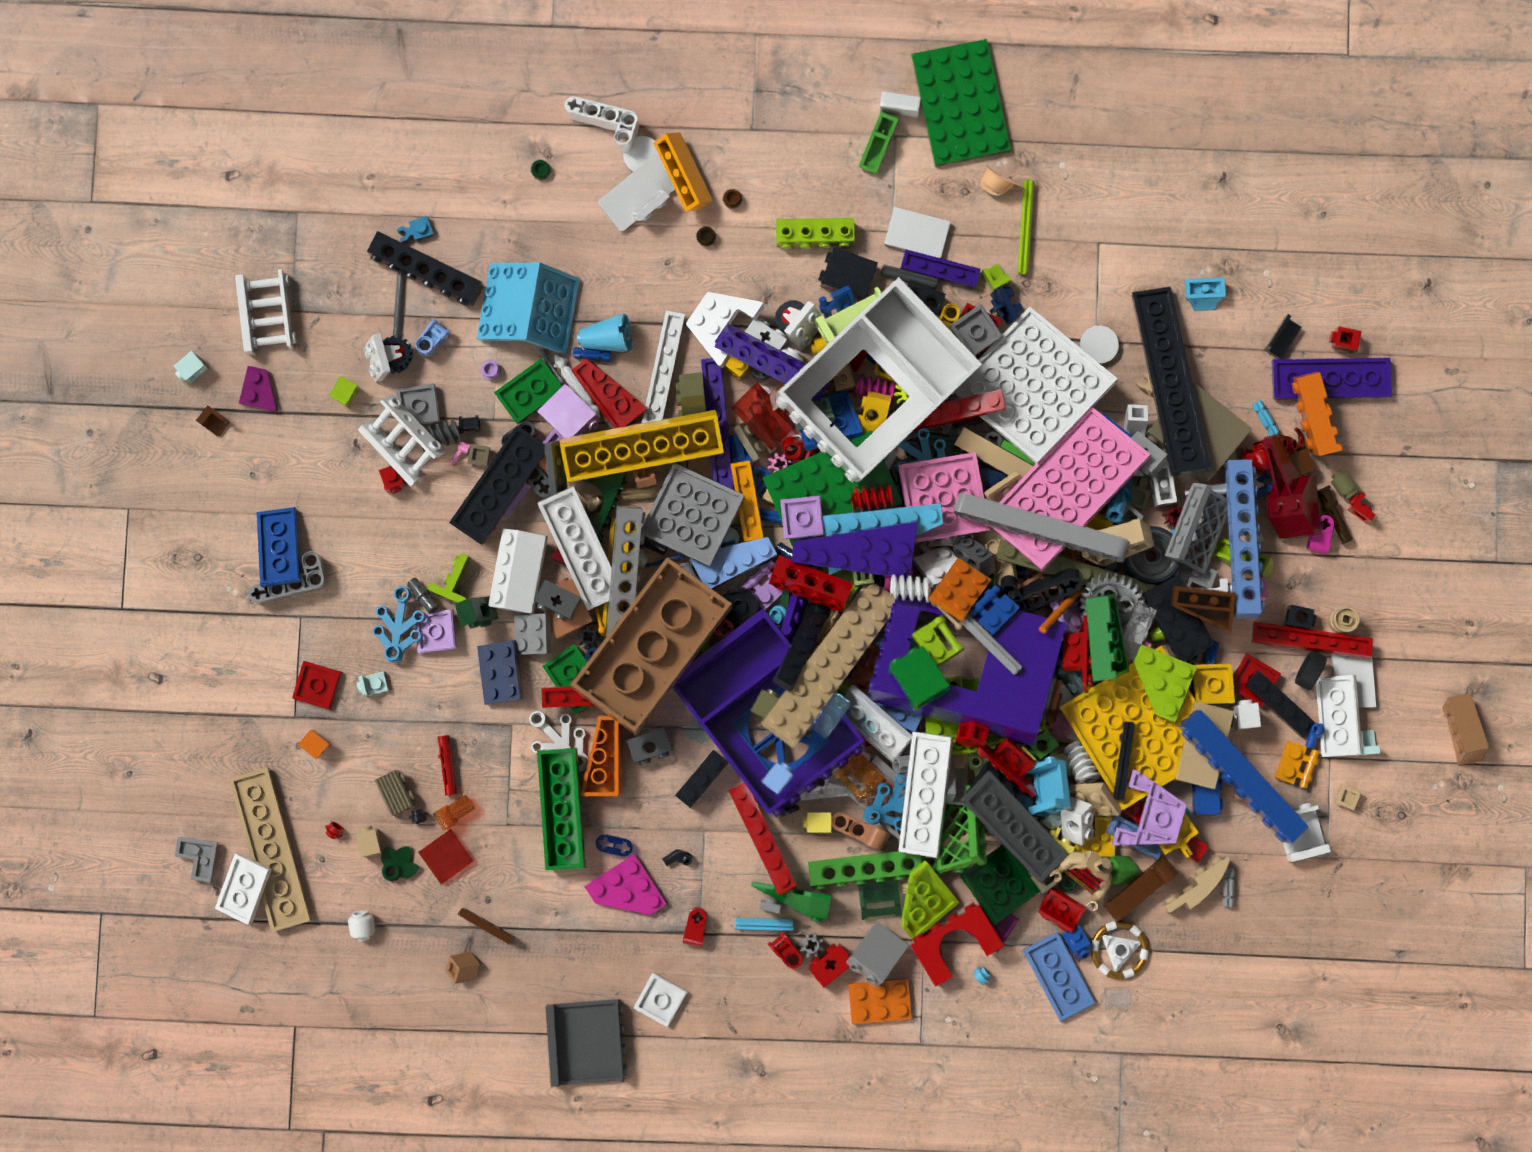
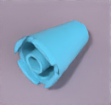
M625 313L618 314L580 329V333H577L578 344L587 349L631 352L633 339H630L632 327L629 317Z

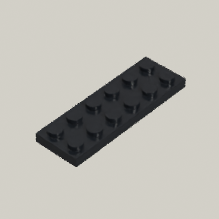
M516 425L449 523L480 545H483L545 456V444Z

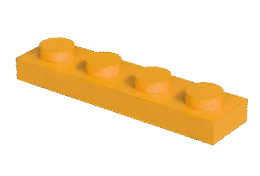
M751 460L731 464L735 491L745 495L739 509L744 542L764 538Z

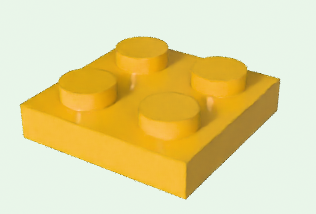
M1232 664L1194 665L1197 668L1192 678L1193 697L1196 702L1207 705L1235 703Z

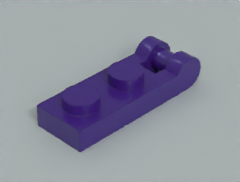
M792 593L781 627V633L790 644L801 624L804 609L808 603L807 598L795 596Z

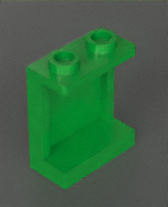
M924 646L919 649L915 647L907 653V656L891 661L888 670L890 675H894L909 698L913 711L947 693L950 687Z

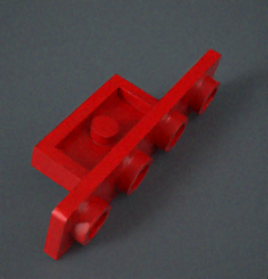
M1084 616V632L1064 633L1063 671H1083L1082 684L1084 693H1089V686L1093 684L1092 674H1089L1092 664L1088 618Z
M1007 737L994 749L985 744V747L977 746L978 754L984 759L987 758L996 770H1001L1010 782L1014 781L1023 793H1028L1032 797L1036 795L1034 784L1024 776L1036 765L1035 760Z

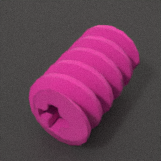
M861 374L857 380L853 397L859 393V399H862L864 395L867 397L868 391L892 396L891 407L896 390L895 383L892 382L887 387L886 380L880 385L879 378H876L874 383H872L871 376L865 381L864 374Z

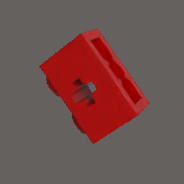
M833 943L825 950L827 954L822 958L818 955L810 962L811 966L808 969L823 988L850 968L846 963L850 956L840 943L837 946ZM826 960H835V967L833 969L830 967L826 969Z

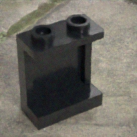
M833 247L832 252L828 251L825 263H828L826 270L822 269L819 275L820 287L839 290L849 286L857 300H864L869 291L878 262Z

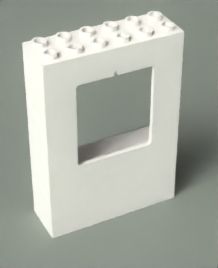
M898 277L777 392L775 403L782 410L786 409L791 414L789 416L796 425L800 424L804 428L803 432L808 438H814L818 442L817 447L824 454L827 452L832 457L830 460L837 468L842 467L846 472L844 475L849 481L858 483L982 364ZM865 350L902 388L909 398L860 446L855 447L835 425L832 428L829 426L832 422L811 401V398L860 351Z

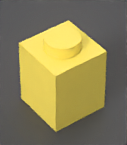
M807 812V816H803V828H807V832L831 833V813Z

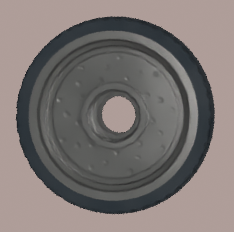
M1150 526L1154 546L1125 558L1121 563L1129 577L1146 584L1159 585L1174 576L1180 566V562L1165 556L1173 534L1164 528ZM1146 552L1154 554V561L1151 562L1146 559Z

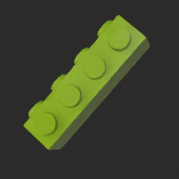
M854 218L776 219V246H780L781 249H791L792 246H800L801 249H809L811 246L831 248V245H839V248H849L850 245H854Z

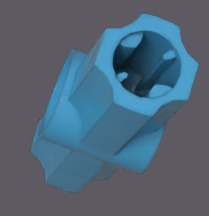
M1132 477L1108 502L1106 512L1108 521L1115 523L1122 521L1126 504L1132 502L1130 491L1133 481Z

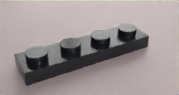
M1256 670L1244 685L1300 737H1304L1315 724L1303 710L1260 671Z

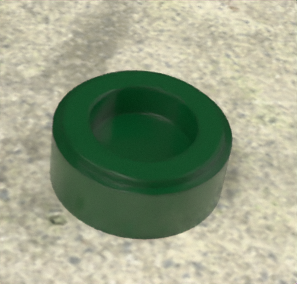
M536 160L532 163L531 173L535 179L545 180L549 177L551 170L545 160Z

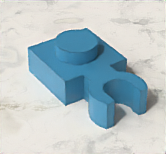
M427 216L409 221V228L399 227L397 229L398 233H406V236L400 239L402 243L408 242L411 237H414L415 241L434 236Z

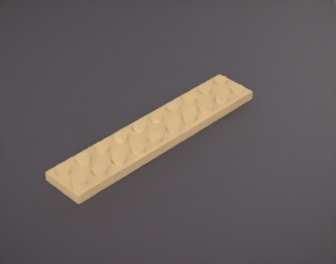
M874 583L865 584L804 665L794 688L790 692L787 690L784 692L761 725L794 748L890 618L893 603H895L894 596L890 595V592L884 590L882 586Z

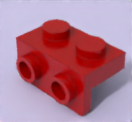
M1051 887L1041 902L1038 913L1045 920H1051L1062 930L1072 933L1075 925L1085 912L1086 906L1058 889Z

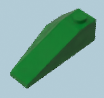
M752 881L751 886L806 916H811L810 920L822 922V919H827L831 895L793 889L779 896L774 885Z

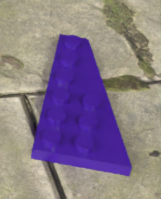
M918 520L849 531L842 534H831V536L796 540L793 544L791 562L892 577V574H895L897 578L903 575L904 579H907L911 574Z

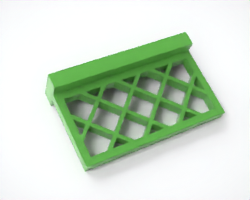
M951 804L944 813L943 824L947 818L952 822L945 831L942 828L940 852L937 858L938 871L943 873L974 863L978 865L987 864L985 825L965 805L961 808L958 805ZM956 807L960 811L958 812L956 817L952 819L949 817V815ZM964 814H967L968 819L962 826L958 822ZM958 825L961 829L953 837L950 833ZM967 831L969 837L963 844L959 839ZM949 836L953 840L945 849L943 847V842ZM958 842L962 846L954 855L951 853V850ZM968 849L970 858L961 860L960 857ZM949 854L953 856L951 862L947 865H944V860L946 859V857Z

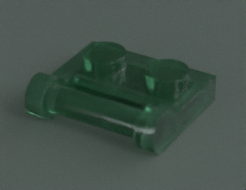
M898 880L858 884L862 920H867L868 917L893 914L895 916H902ZM894 900V906L867 909L866 906L868 903Z

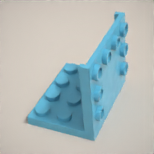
M540 262L490 263L477 339L481 341H526L560 354H567L580 278Z

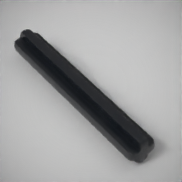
M1125 721L1123 726L1113 795L1115 800L1121 801L1125 799L1135 723Z

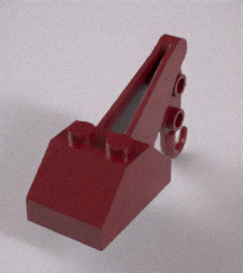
M1297 427L1294 430L1298 435V443L1292 437L1284 435L1266 436L1263 439L1273 479V486L1267 498L1268 518L1280 539L1321 535L1316 476L1300 477L1288 455L1294 454L1304 446L1303 433Z

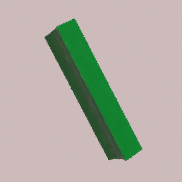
M578 749L537 750L545 870L586 868Z

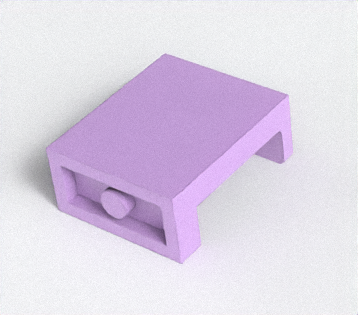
M566 384L537 411L564 438L588 434L596 429L601 421L598 415Z

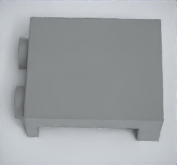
M876 921L846 963L854 972L864 976L868 983L878 987L886 979L909 945Z

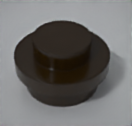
M702 227L697 231L696 238L700 245L710 246L714 243L716 234L712 228Z

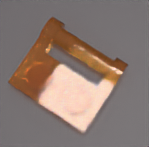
M862 754L857 757L854 756L847 765L838 769L833 775L837 781H841L851 791L858 803H863L877 790V786L880 783L887 781ZM851 772L866 788L861 791L846 775Z

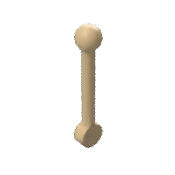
M931 602L932 606L937 607L955 625L956 630L963 628L962 623H958L948 612Z

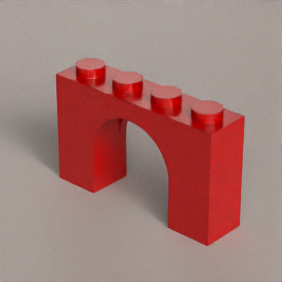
M973 902L964 907L965 912L960 915L956 912L947 918L948 922L943 925L939 922L930 928L931 932L924 935L921 933L913 938L914 942L910 946L935 987L954 975L941 952V940L948 932L956 929L970 932L977 939L986 956L1005 946L1000 934L979 903L975 905Z

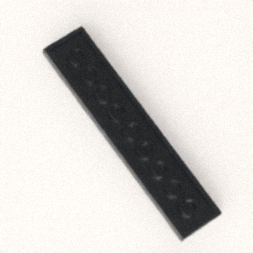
M1171 286L1132 292V301L1166 454H1168L1167 461L1170 475L1176 476L1208 471L1211 469Z

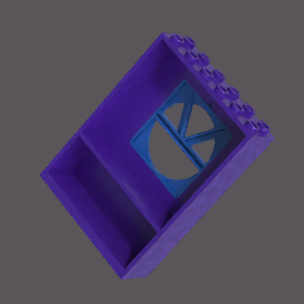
M761 609L694 660L673 686V689L768 815L777 818L785 812L784 808L788 804L793 806L801 800L800 795L805 791L810 793L817 787V782L821 779L826 781L833 775L832 771L837 767L841 769L849 763L848 759L851 756L857 757L865 750L864 746H866V743L831 697L811 724L812 736L803 735L799 742L809 746L806 753L800 759L786 763L783 740L773 733L769 734L755 746L752 745L748 731L752 715L751 709L762 690L767 692L770 689L779 694V699L786 691L773 682V679L790 646L788 640L764 609ZM773 741L776 743L777 763L780 765L785 763L792 769L790 773L794 776L780 795H777L762 783L776 763L763 758L759 752Z

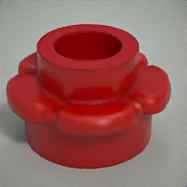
M331 821L329 825L325 826L326 835L331 839L342 837L344 829L338 823Z

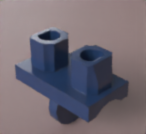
M1001 285L990 294L993 299L990 301L993 305V308L989 310L990 313L994 314L997 312L999 318L1003 317L1006 324L1012 323L1024 311L1021 303L1012 304L1010 298L1014 296V291L1011 286L1003 288Z

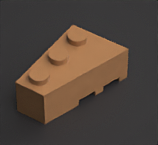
M1471 693L1447 698L1443 705V713L1448 720L1458 766L1482 761L1489 746Z

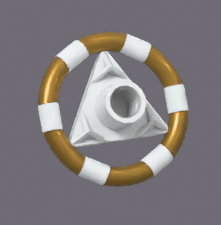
M1112 921L1103 925L1095 933L1091 942L1093 963L1101 973L1113 979H1127L1141 971L1148 959L1149 947L1145 935L1137 926L1126 921ZM1116 928H1124L1133 933L1139 941L1104 934ZM1101 937L1114 971L1104 965L1099 958L1098 949ZM1141 944L1138 963L1131 969L1117 972Z

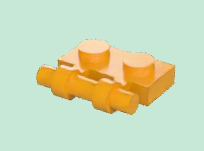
M1287 740L1274 778L1290 784H1294L1296 778L1301 779L1299 787L1307 789L1309 782H1312L1314 767L1318 765L1320 752L1312 749L1311 755L1307 756L1305 755L1307 747ZM1302 761L1307 762L1304 773L1299 772Z

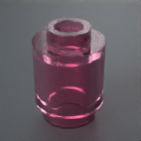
M1058 718L1055 720L1053 727H1049V731L1055 738H1065L1071 732V724L1064 718ZM1060 724L1064 725L1065 730L1063 732L1058 730Z

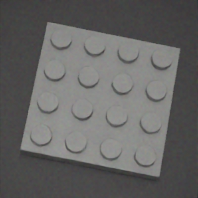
M673 463L645 520V524L641 528V532H644V537L711 567L745 495Z

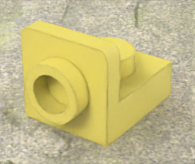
M1061 828L1051 829L1049 834L1068 854L1072 853L1075 847L1071 846V841L1062 837L1060 840H1057Z

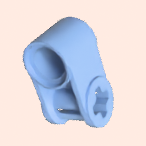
M433 319L416 341L418 353L423 357L432 356L448 338L451 331L443 328L436 319ZM423 343L430 344V348L428 350L424 351L420 349Z

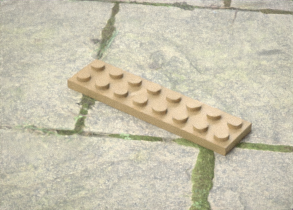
M269 767L230 778L231 789L250 857L252 860L272 869L262 895L271 932L312 921Z

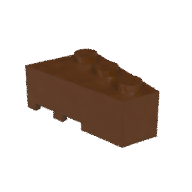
M1173 585L1171 606L1231 633L1235 592Z

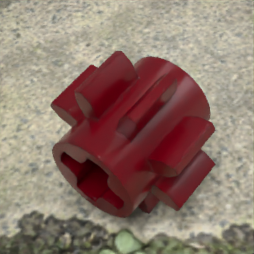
M1176 503L1172 509L1166 506L1167 513L1161 514L1166 519L1164 525L1167 523L1171 524V529L1175 527L1183 509L1177 508ZM1173 512H1175V515L1178 516V518L1175 520H1173V517L1170 516V514H1172Z

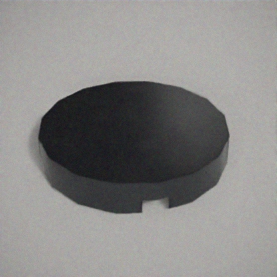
M746 587L732 588L723 597L732 603V609L725 619L735 626L742 625L760 611V602L757 595Z

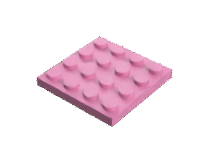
M976 452L898 465L905 507L942 504L944 523L917 535L915 543L990 530L987 524L966 519L953 513L959 493L984 498Z

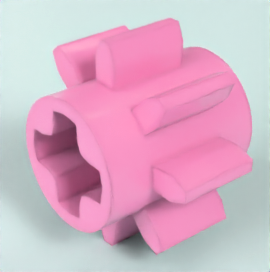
M775 453L774 460L768 458L771 466H768L767 469H772L774 473L779 470L778 467L774 466L777 460L779 463L783 462L784 466L781 469L787 467V464L791 463V461H786L784 459L785 455L778 457V454Z

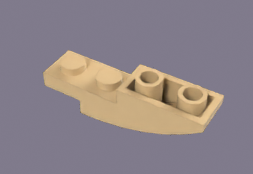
M1220 855L1210 861L1212 865L1207 868L1202 866L1194 871L1195 875L1191 878L1195 885L1191 883L1182 888L1183 892L1178 896L1173 894L1166 898V903L1162 905L1164 910L1170 913L1185 904L1187 909H1192L1199 904L1219 883L1228 867L1230 859L1225 856L1222 858Z

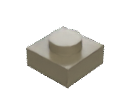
M471 444L467 463L488 467L491 448Z

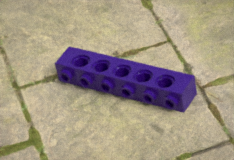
M730 324L723 328L714 346L785 384L807 365ZM830 381L823 388H821L812 398L820 401V399L825 394L830 384Z

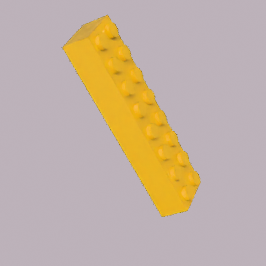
M715 410L559 439L567 482L724 453Z

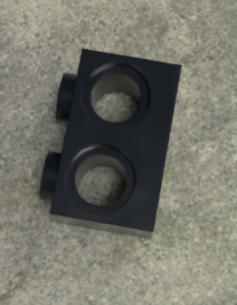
M910 279L907 286L925 305L927 301H934L936 303V307L930 310L937 317L946 294Z

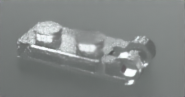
M1137 602L1130 620L1123 632L1127 658L1133 661L1156 614V609L1146 608L1140 602ZM1140 614L1146 616L1144 621L1138 619Z

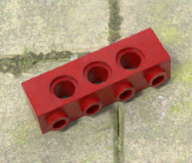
M780 555L768 583L777 589L786 590L795 596L807 598L813 603H820L840 612H843L853 586L851 582L804 564L791 562V559Z

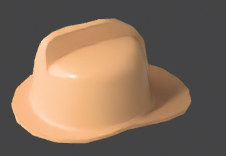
M983 165L986 171L980 182V187L994 196L1003 195L1014 184L1025 188L999 176Z

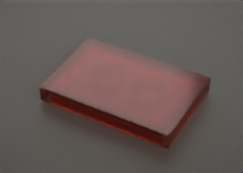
M758 382L731 407L770 450H773L796 427L787 413L773 411L769 394Z

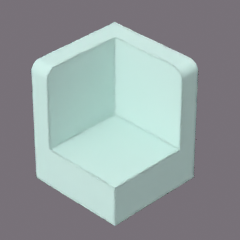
M1361 731V755L1380 753V745L1376 746L1374 731Z

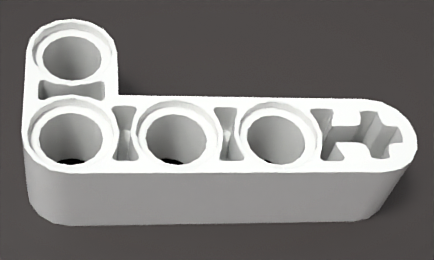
M574 96L569 97L565 101V109L570 119L616 131L614 136L615 142L620 151L628 152L633 148L639 130L638 118L633 111ZM591 111H597L595 115H588ZM609 116H616L613 120H607ZM629 120L634 121V123L631 125L625 124ZM622 138H628L627 142H620Z

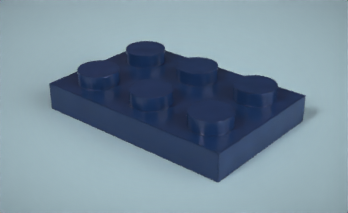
M516 640L477 646L484 705L523 699Z

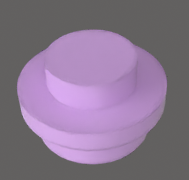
M488 360L482 364L481 374L484 378L493 380L500 375L501 369L496 361Z

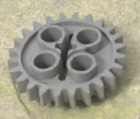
M1107 573L1106 578L1099 574L1098 580L1092 578L1091 583L1087 582L1086 587L1083 588L1080 608L1084 609L1083 615H1087L1085 610L1086 599L1115 593L1121 627L1126 631L1128 625L1133 628L1134 623H1139L1140 617H1143L1146 605L1144 603L1145 597L1142 596L1143 590H1138L1139 584L1132 585L1133 579L1126 581L1125 575L1120 579L1117 573L1114 574V577Z

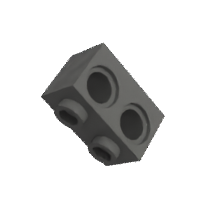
M969 535L953 544L954 554L957 558H960L987 577L996 572L994 554Z

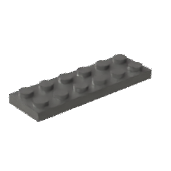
M988 771L961 799L963 804L1040 883L1068 855L991 772Z

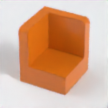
M310 729L298 745L313 758L318 759L327 747L330 748L332 744L315 730Z

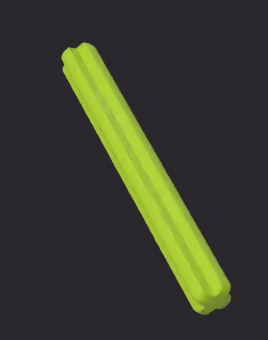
M1029 179L1024 180L1023 184L1025 188H1023L1017 269V273L1020 275H1027L1029 268L1034 180Z

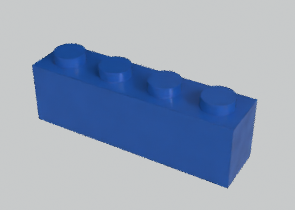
M1219 775L1215 789L1192 784L1193 815L1220 814V810H1223V799L1220 798L1223 782L1222 779H1219Z

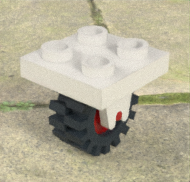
M380 333L371 336L364 347V354L366 358H369V372L371 377H374L375 382L383 381L390 371L392 374L395 372L400 373L409 366L413 359V349H410L411 344H407L406 339L401 340V336L395 338L394 335L382 341Z

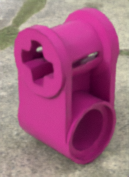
M1323 515L1319 516L1320 522L1324 521L1327 527L1323 528L1320 525L1321 535L1309 536L1307 550L1327 554L1331 545L1334 521L1330 516Z

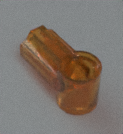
M464 795L449 806L446 805L433 813V816L441 829L445 831L455 825L459 819L475 810V807L469 797Z

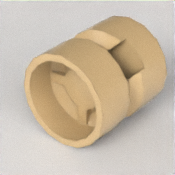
M1347 606L1334 610L1328 617L1330 629L1340 634L1355 630L1360 621L1358 612L1354 608Z

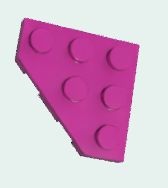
M635 854L584 886L595 904L651 915L667 904Z

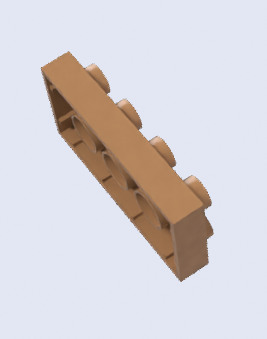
M667 557L570 684L572 689L637 736L730 612L732 603Z

